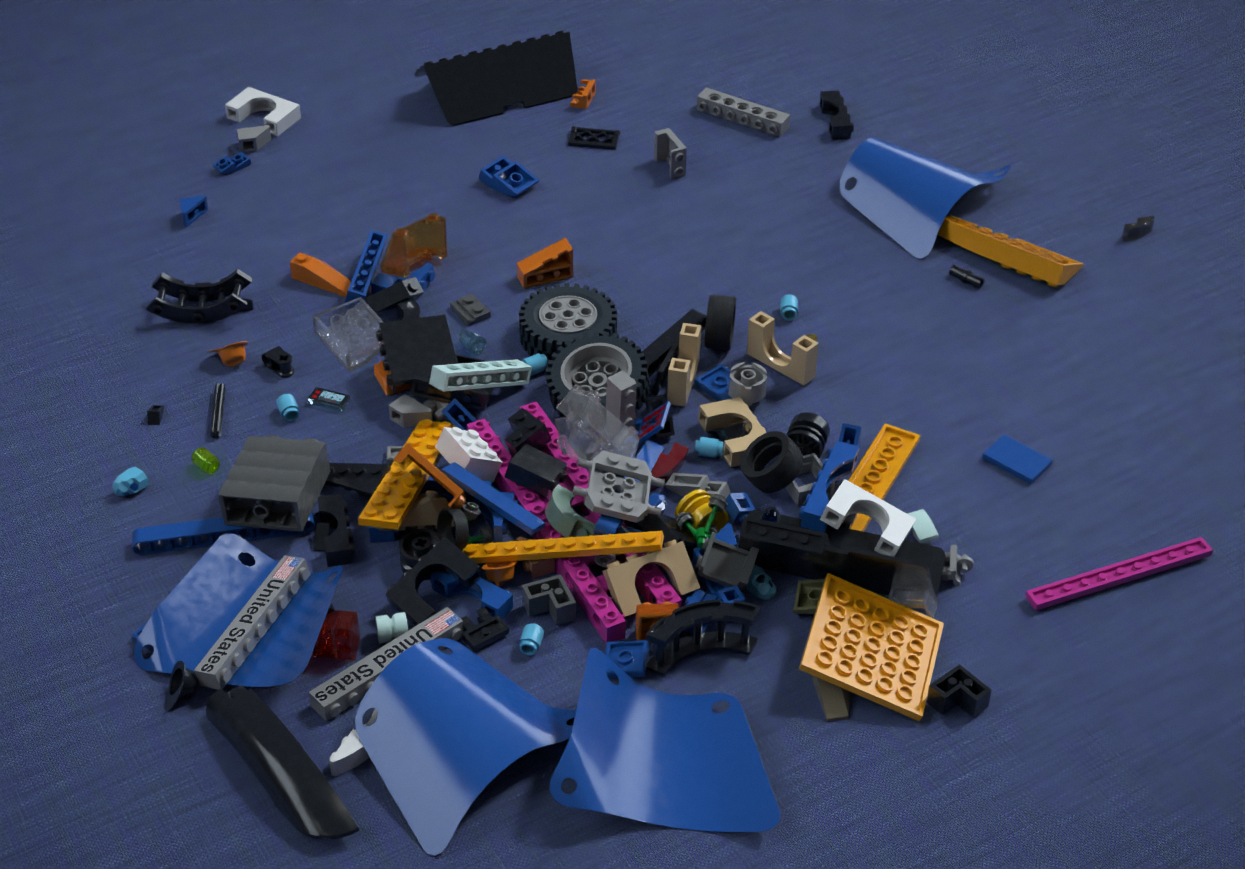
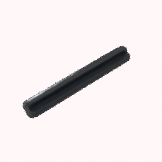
M217 383L214 389L210 426L212 438H219L221 436L226 390L224 383Z

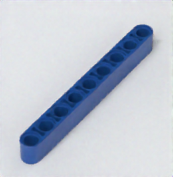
M646 440L635 459L645 461L650 471H652L660 453L664 452L665 447ZM601 514L593 533L598 535L617 534L624 520Z
M312 511L302 532L224 525L223 517L142 527L133 531L132 546L134 553L146 555L212 546L221 535L227 533L236 534L246 541L309 533L314 529V516Z

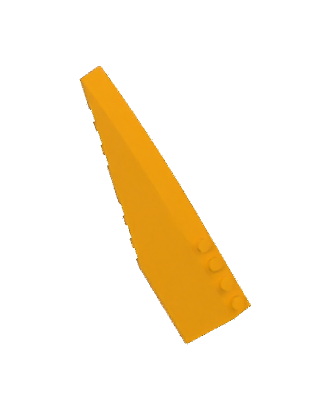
M954 216L945 217L937 234L967 250L1001 263V266L1011 269L1012 267L1017 269L1016 272L1026 275L1027 273L1032 275V279L1037 281L1045 280L1047 285L1053 287L1064 285L1084 265V263L1018 238L1008 239L1009 235L995 232L993 234L992 229L985 227L977 228V224Z

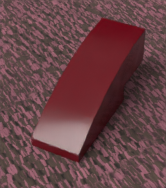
M675 442L669 455L661 452L651 471L652 476L665 479L666 483L673 473H677L681 469L689 448ZM651 485L650 491H653L659 487Z

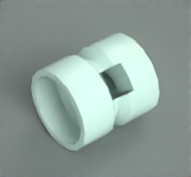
M405 612L395 613L392 618L388 615L375 616L379 644L391 642L393 637L397 638L408 631Z

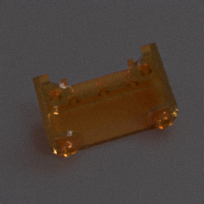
M431 213L427 217L406 227L396 229L392 233L381 261V272L406 278L411 275L410 265L422 259L432 260V256H439L440 259L446 258V217L438 216L437 213Z

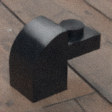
M665 395L645 398L647 415L666 403ZM667 415L664 428L654 434L653 437L658 439L675 435L672 416Z

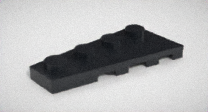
M329 463L330 473L325 484L337 488L340 486L347 491L354 490L360 495L364 496L367 494L372 497L384 476L391 470L389 464Z

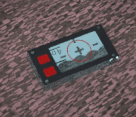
M316 387L308 397L309 404L341 412L344 411L351 400L350 395Z

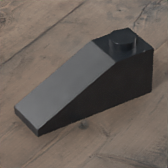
M414 277L366 297L365 301L372 314L397 308L398 302L411 297L417 301L424 291L417 278Z

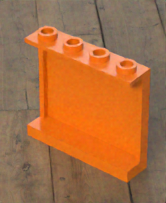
M408 443L394 457L396 463L404 471L414 462L452 494L454 498L448 504L450 509H461L462 505L466 503L464 491Z

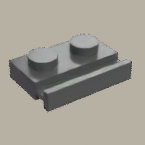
M472 293L457 299V302H450V308L468 326H471L473 322L476 324L491 317V312Z

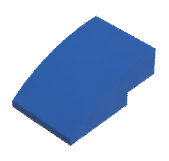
M505 156L480 169L478 178L492 189L515 197L539 183V179L519 162L514 161L512 163Z

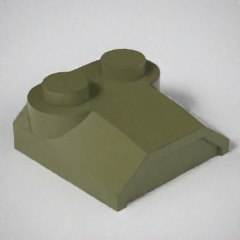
M825 579L797 582L798 588L794 608L792 609L793 613L815 614Z

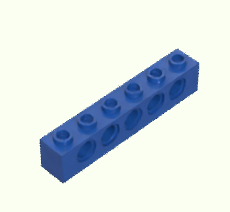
M370 230L349 286L344 307L361 312L385 246L386 234Z

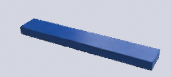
M454 462L441 469V472L461 489L528 534L533 535L544 528L546 522Z

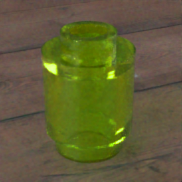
M200 447L193 452L191 457L192 463L205 473L212 474L219 469L220 462L218 457L206 448Z

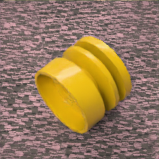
M701 489L694 490L685 495L675 509V519L682 512H690L694 519L692 527L694 529L705 527L712 512V508L708 506L710 495ZM725 510L716 512L711 525H714L717 531H720L728 523V513ZM688 529L687 532L696 540L692 532Z

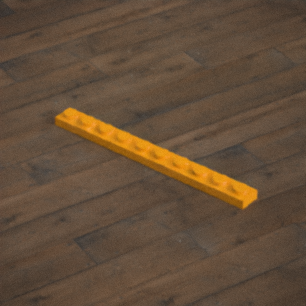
M663 531L467 544L462 552L476 564L662 551L664 535Z

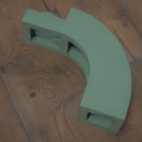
M558 484L545 507V514L549 523L564 537L594 536L596 533H593L596 525L578 515L570 506L575 494H572L573 492Z

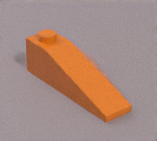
M300 252L290 261L292 279L343 297L347 296L351 280L328 263Z

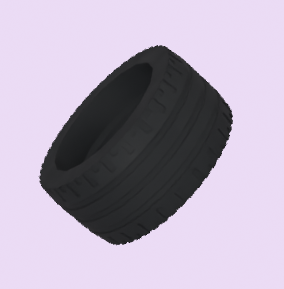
M710 295L705 325V348L731 350L736 314V297Z
M770 431L757 437L747 447L741 458V470L758 490L764 493H774L787 487L795 480L803 466V454L786 434L780 431ZM780 454L774 464L764 469L771 459Z

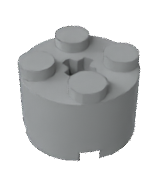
M746 362L738 363L730 371L728 394L732 398L741 397L748 406H751L752 403L759 402L766 396L767 372L764 367L757 363H752V365H745Z

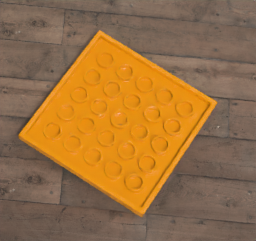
M828 573L821 590L799 670L920 721L924 713L944 623Z

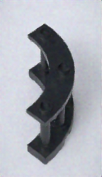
M237 269L229 276L220 279V282L213 284L211 282L195 283V285L185 284L184 281L162 272L151 286L159 291L158 296L149 303L146 310L162 318L182 323H210L234 315L247 305V302L240 298L241 290L252 282V277ZM165 295L178 298L177 305L164 301ZM185 300L198 301L197 307H184ZM218 300L216 304L205 306L206 301Z
M706 600L675 609L672 615L665 619L662 617L646 633V640L656 644L655 655L647 663L646 670L665 676L679 661L706 651L727 650L750 655L759 638L749 636L750 626H753L761 613V606L735 600L734 603H721V600ZM717 621V632L702 633V623ZM726 621L741 623V634L725 632ZM694 626L693 635L680 639L681 632Z

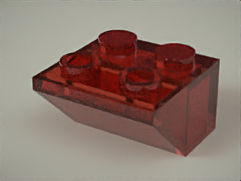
M335 610L326 615L313 649V656L356 660L360 644L357 612Z

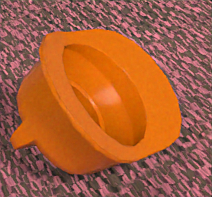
M248 341L236 342L223 348L209 350L207 353H218L226 366L233 367L245 361V346L248 345Z
M518 561L485 563L481 569L485 571L488 581L495 582V585L500 587L505 581L513 578L515 564Z

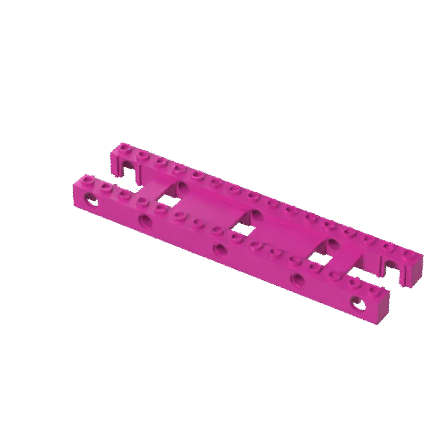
M537 401L519 407V410L523 407L546 425L552 441L541 448L540 451L568 464L565 471L568 473L567 477L559 485L573 492L574 486L586 489L589 472L586 468L577 466L578 457ZM484 418L467 424V431L471 429L478 432L480 438L488 443L489 448L496 452L498 458L503 462L495 478V482L501 491L514 492V500H518L520 506L546 522L542 530L532 535L535 540L566 538L553 528L545 514V507L552 492L546 498L505 478L509 461L513 456L503 446L500 437L496 436L490 427V422H487ZM575 495L570 505L571 508L579 506L582 512L587 514L583 518L596 525L601 514L592 512L584 505L585 500L583 496ZM646 553L616 554L615 558L622 564L627 562L626 557L638 554L641 557L646 555ZM595 555L555 558L556 572L558 575H562L571 594L605 644L625 639V616L620 614L613 603L612 597L607 595L610 591L604 575L595 577L588 568V566L596 563L594 561ZM647 563L638 570L635 577V586L644 597V602L653 604L654 596L657 604L672 602L678 603L679 608L682 607L681 598L656 564Z

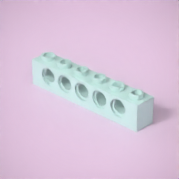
M518 359L432 366L429 384L443 392L529 384L532 366Z

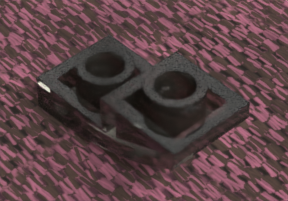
M1141 217L1137 219V223L1125 224L1122 235L1124 242L1139 239L1152 232L1155 217Z

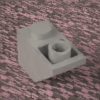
M270 125L237 129L240 151L242 153L258 151L271 141Z
M406 394L389 404L390 420L403 428L416 427L419 421L425 419L433 421L432 410Z

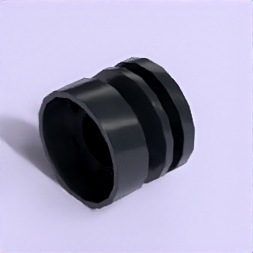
M805 412L793 418L786 435L798 446L803 456L815 453L820 459L830 435V428L821 416Z

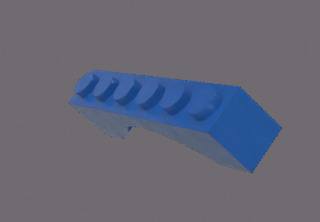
M837 441L834 448L830 447L828 459H825L823 462V471L819 470L817 482H813L811 494H808L806 497V506L801 507L799 518H802L801 527L825 532L828 524L821 521L820 518L829 503L826 491L836 480L853 472L858 459V446Z

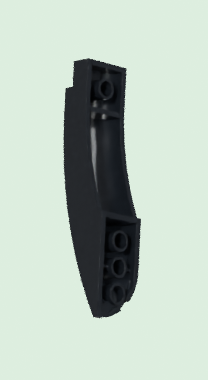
M241 685L225 693L220 688L210 697L206 705L207 719L239 753L267 791L274 805L300 833L318 839L319 836H329L330 839H338L359 831V827L307 752L252 689L247 690Z

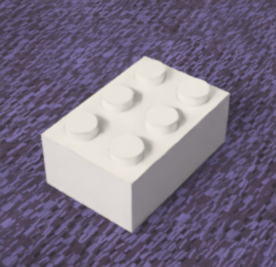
M444 427L435 446L449 464L457 463L482 481L494 482L503 463L498 458L497 453L489 448L488 443L480 438L479 433L471 429L466 431L457 427Z

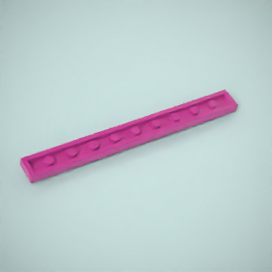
M1202 537L1028 590L1025 597L1037 611L1212 556L1213 549Z

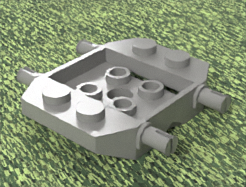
M603 450L593 458V461L578 459L577 466L588 469V486L586 489L574 486L572 494L583 496L585 500L584 505L592 512L635 523L643 520L644 516H647L648 513L660 516L662 507L652 506L648 503L651 485L663 488L665 479L653 477L645 461ZM615 474L626 476V478L618 477Z

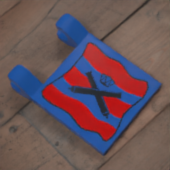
M669 401L644 418L635 419L634 426H638L636 430L638 433L637 437L627 439L624 444L625 448L631 446L630 453H634L639 444L664 428L671 405Z

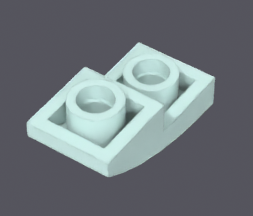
M924 509L908 513V515L916 519L912 530L914 537L919 543H930L934 539L939 538L934 524Z

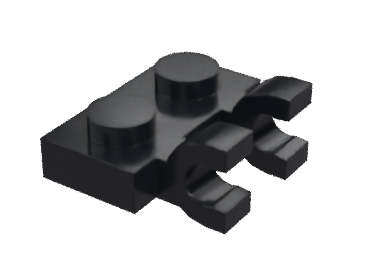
M485 607L477 610L480 617L477 618L479 624L476 626L471 623L467 616L460 618L463 620L464 630L462 639L473 652L509 634V627L498 615L492 617Z

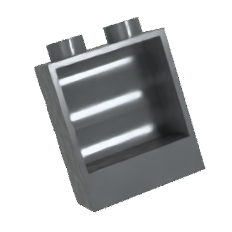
M268 435L266 437L249 436L219 492L224 525L302 532L330 473L326 442H319L313 438H306L304 440L284 439L276 435Z

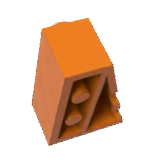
M566 237L517 262V278L524 289L573 277V248Z

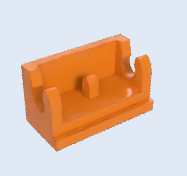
M582 79L580 83H584L587 86H580L577 93L572 95L574 99L570 102V107L588 108L596 93L595 79Z

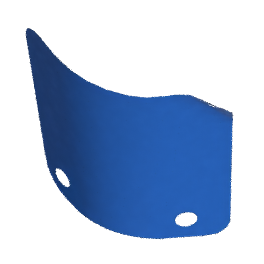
M871 137L858 146L847 162L840 179V192L851 205L912 256L924 258L932 250L946 215L958 199L979 184L1002 180L1010 170L1011 165L1004 166L995 171L972 173L890 142ZM1004 170L1003 174L999 176H994V174ZM851 177L856 178L857 183L855 187L847 190L845 188L847 180Z
M227 533L221 535L149 618L134 647V658L137 665L145 671L171 674L175 664L178 661H183L186 668L194 671L279 562L236 534ZM243 552L251 554L255 558V565L246 566L242 564L238 557L239 554ZM341 565L324 572L310 573L311 575L227 684L243 685L245 687H271L290 683L302 674L309 663L343 569ZM337 572L335 578L330 583L326 584L328 578L333 573ZM146 645H152L154 648V652L149 659L142 657V649Z
M439 638L411 646L385 667L372 683L357 709L355 728L363 747L423 850L427 854L435 856L442 853L448 846L471 804L501 771L534 749L559 743L570 738L573 726L567 725L566 722L571 718H575L576 710L554 708L542 703L459 642L448 638ZM438 647H447L452 650L453 654H445L438 650ZM370 708H375L378 713L375 722L370 726H364L362 723L364 713Z
M591 648L589 650L572 733L550 780V792L555 801L566 807L597 811L672 828L699 831L762 832L771 830L779 823L780 810L743 708L735 697L726 693L674 695L659 692L633 680L599 649ZM608 669L617 675L619 685H614L608 679L606 674ZM719 701H727L730 704L729 709L724 713H714L712 706ZM566 778H572L577 783L575 792L569 795L561 790V784Z

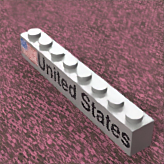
M283 556L194 669L200 686L218 690L224 688L311 575L305 559Z
M448 607L444 608L309 691L310 706L325 721L339 715L342 711L363 699L378 675L393 659L406 649L417 643L439 638L459 640L464 632L463 620ZM444 646L438 647V650L440 651L444 649Z

